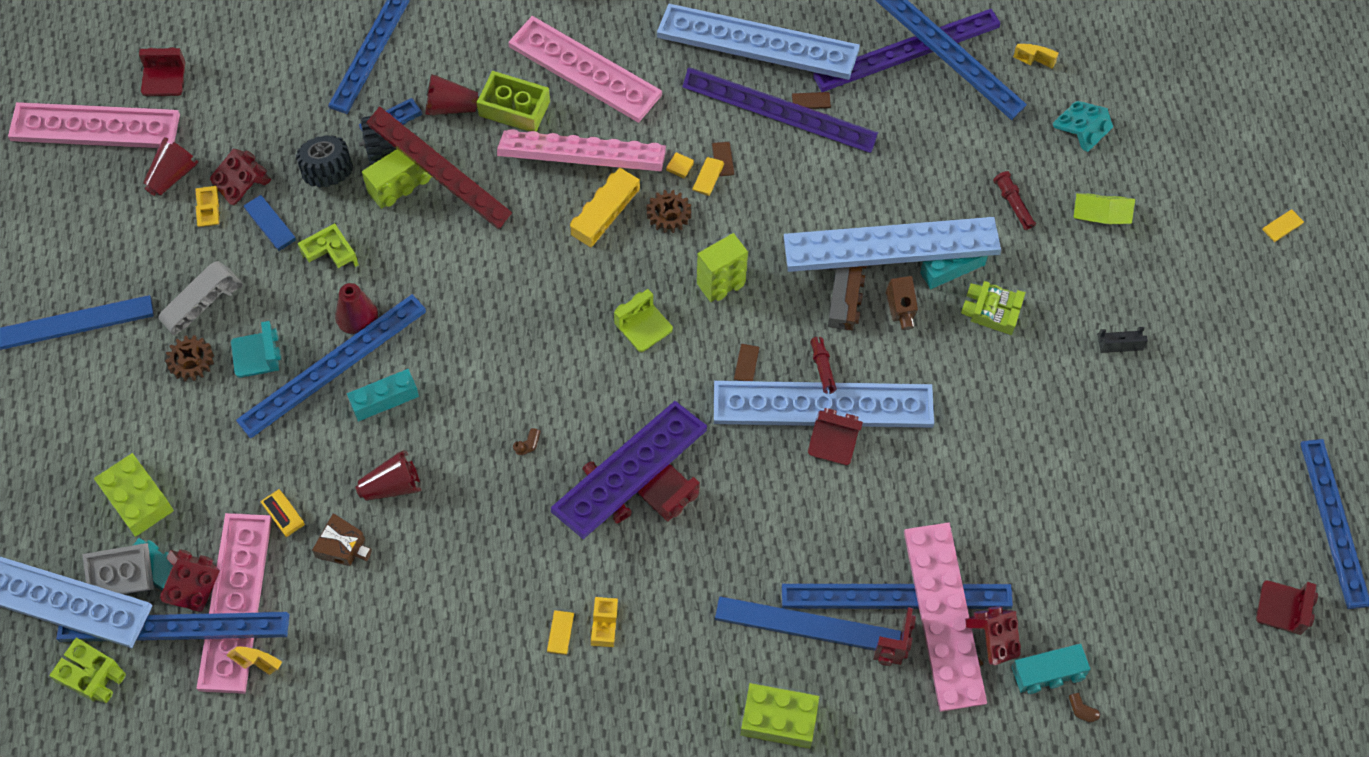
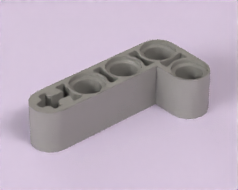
M218 261L213 262L159 314V320L172 335H176L188 327L219 295L225 293L228 296H232L231 293L238 288L241 289L243 283L229 267Z

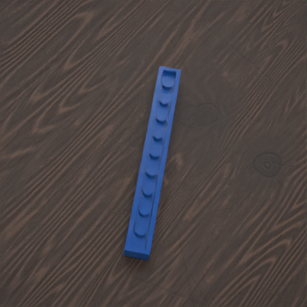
M875 0L1009 119L1013 120L1026 107L1027 104L911 2L908 0Z
M411 294L236 419L237 424L251 439L425 314V307Z
M782 584L781 586L783 609H908V607L919 609L914 584ZM962 584L967 609H988L995 606H1001L1003 609H1012L1013 607L1011 584Z
M288 612L148 615L136 641L287 637L290 615ZM58 626L56 639L59 642H73L76 637L83 642L107 641Z

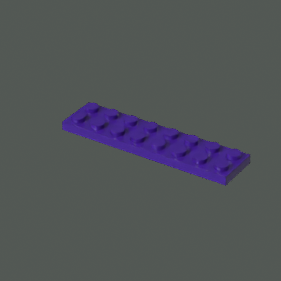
M672 402L551 507V513L579 537L585 539L707 431V425L678 402Z

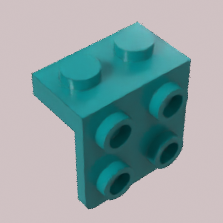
M1081 101L1074 102L1053 122L1055 129L1077 134L1081 148L1087 152L1113 128L1108 108Z
M270 321L261 322L262 333L237 337L231 340L236 377L242 378L279 371L278 360H281V353L279 347H276V341H279L276 328H272Z

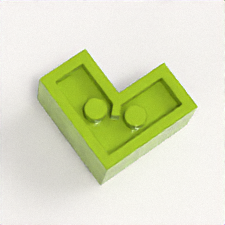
M1076 193L1073 217L1104 224H1131L1135 199L1121 196Z
M335 223L298 243L303 258L306 257L309 263L328 253L338 268L349 262H352L355 267L359 266L355 252Z

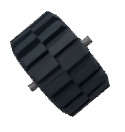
M366 116L361 119L364 139L363 142H359V146L366 148L369 163L373 165L397 148L366 124L371 117Z
M333 135L318 136L308 140L307 143H303L301 148L297 150L296 159L302 178L310 186L321 188L323 186L330 187L331 185L339 184L338 182L344 181L345 177H349L350 172L353 170L347 144L340 137L337 138Z

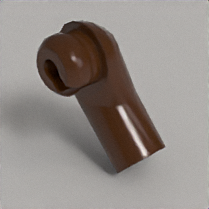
M531 428L526 441H516L513 444V450L516 454L523 456L534 451L537 447L541 431Z
M1080 693L1068 696L1074 715L1077 718L1090 723L1100 718V712L1097 709L1083 704Z

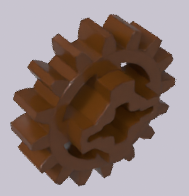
M663 190V195L657 192L656 199L650 198V204H647V219H650V225L656 224L657 231L663 228L664 233L668 229L675 233V228L683 230V224L688 225V221L691 219V204H688L687 197L682 199L681 192L678 195H675L674 190L670 194Z
M186 335L182 342L176 339V346L170 344L171 352H166L168 359L165 362L171 374H174L176 379L182 376L185 382L188 380V377L195 381L197 375L203 378L202 372L211 371L208 365H214L212 359L214 353L211 350L210 344L206 343L204 338L198 341L196 335H193L192 339L189 340Z

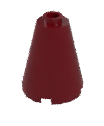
M431 74L425 114L442 115L476 112V108L478 109L477 101L480 96H478L477 91Z
M167 137L162 139L143 182L146 186L144 190L153 196L156 194L161 196L199 163L198 160L192 161L191 159L194 156L177 143H167L169 140Z
M347 283L339 290L335 320L339 328L345 333L357 334L378 318V310L376 305L359 286L354 283Z
M405 450L400 451L359 479L356 486L358 496L369 501L420 492L421 488L417 487L415 481L420 482L415 465L412 460L408 462L405 457L409 454Z

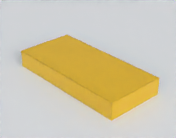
M707 157L692 190L710 196L724 162Z
M1291 209L1262 230L1276 242L1302 225L1304 221Z
M554 610L547 652L567 655L574 613Z

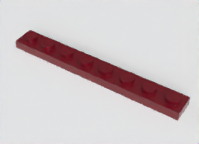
M380 106L366 122L370 128L497 229H500L512 214L509 209Z

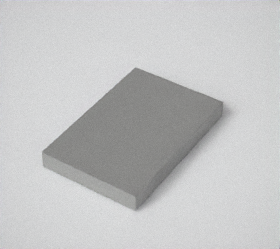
M148 543L82 554L87 584L120 594L154 589Z

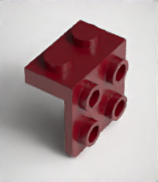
M173 47L139 49V57L144 67L141 85L142 95H181L186 64L181 49Z
M233 148L210 177L212 184L217 186L218 191L231 205L237 204L254 182L267 185L272 180L266 174L267 170L255 161L256 157L247 150L241 151Z
M824 408V411H818L808 447V454L813 457L849 465L858 432L861 431L863 422L858 421L859 417L846 414L845 417L836 415L837 411L829 408Z
M669 464L638 491V495L668 522L673 517L678 516L689 502L694 501L698 497L700 482L694 477L688 481Z
M179 549L178 552L170 550L167 559L173 567L160 595V599L164 603L198 612L202 611L220 570L213 563V559L207 556L200 555L198 558L192 556V553L186 550Z
M1269 580L1264 581L1261 587L1256 621L1263 625L1302 635L1314 623L1315 615L1312 614V609L1318 600V593H1315L1317 584L1307 582L1301 589H1297Z
M1001 606L988 608L989 611L974 612V616L965 619L966 628L985 629L990 665H998L1020 656L1021 644L1019 642L1018 620L1015 610H1003Z
M908 607L900 640L879 636L873 660H878V663L881 665L891 666L892 663L901 665L903 658H908L912 645V629H914L916 616L912 615L913 608Z

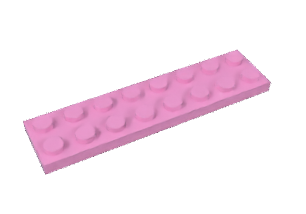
M533 16L508 42L511 49L638 123L662 96V90Z
M16 102L8 138L10 141L159 148L164 137L169 139L167 141L169 144L175 142L180 113L178 110Z
M514 129L503 132L497 148V156L662 171L666 146L659 143L621 142L617 139L600 140L597 137L579 138L576 135L559 136L555 133L547 135L539 134L535 131L526 133L518 132Z
M225 513L217 568L220 572L213 586L209 614L258 613L272 523L271 515ZM254 638L205 639L197 690L200 692L245 694L249 667L244 669L226 655L237 646L253 648Z
M950 522L905 529L904 536L940 712L986 705L987 700L972 628H966L965 619L969 618Z

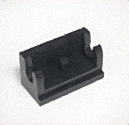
M1138 327L1137 331L1106 333V329H1100L1099 333H1097L1100 352L1143 351L1148 342L1147 335L1143 336L1145 328Z

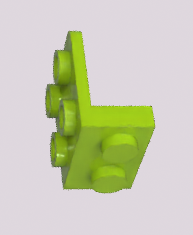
M649 289L637 293L631 301L619 305L614 311V324L639 352L646 351L673 331V326L653 305V293Z

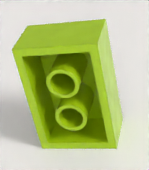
M492 71L477 101L478 114L486 119L528 132H536L550 103L549 88Z
M398 149L362 171L367 193L381 209L386 206H392L398 198L411 194L415 187L420 184L425 185L432 177Z
M734 233L697 253V285L710 302L722 300L728 292L733 289L735 291L741 289L746 282L748 251Z
M133 453L94 478L135 537L174 511Z
M749 683L740 736L810 749L820 696Z

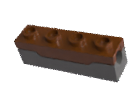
M867 266L836 268L828 327L853 331L854 324H859L860 312L856 311L857 305L861 306L863 293H859V288L864 287L865 275L862 274V269H866Z

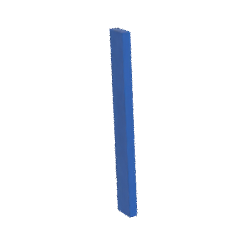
M387 0L331 99L328 105L330 109L348 114L410 0Z
M148 295L1 327L0 350L153 317L152 298Z
M1324 440L1302 441L1300 443L1347 609L1369 607V594Z
M720 596L715 616L717 621L874 651L879 636L900 640L901 635L899 630Z

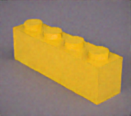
M620 167L615 173H611L603 188L600 187L592 201L584 205L581 214L572 219L570 223L571 236L592 248L640 190V179Z

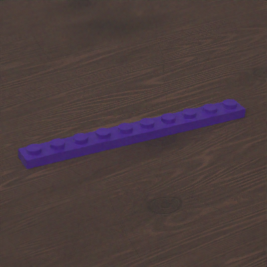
M991 8L939 28L956 43L998 29L1001 23ZM914 36L858 56L849 80L814 72L813 78L821 92H825L932 53L933 51L919 38Z
M691 67L687 69L682 86L683 88L870 153L874 148L879 133Z

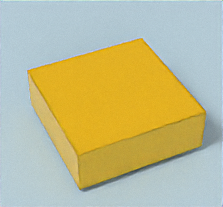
M676 152L666 167V171L685 179L694 164V160Z

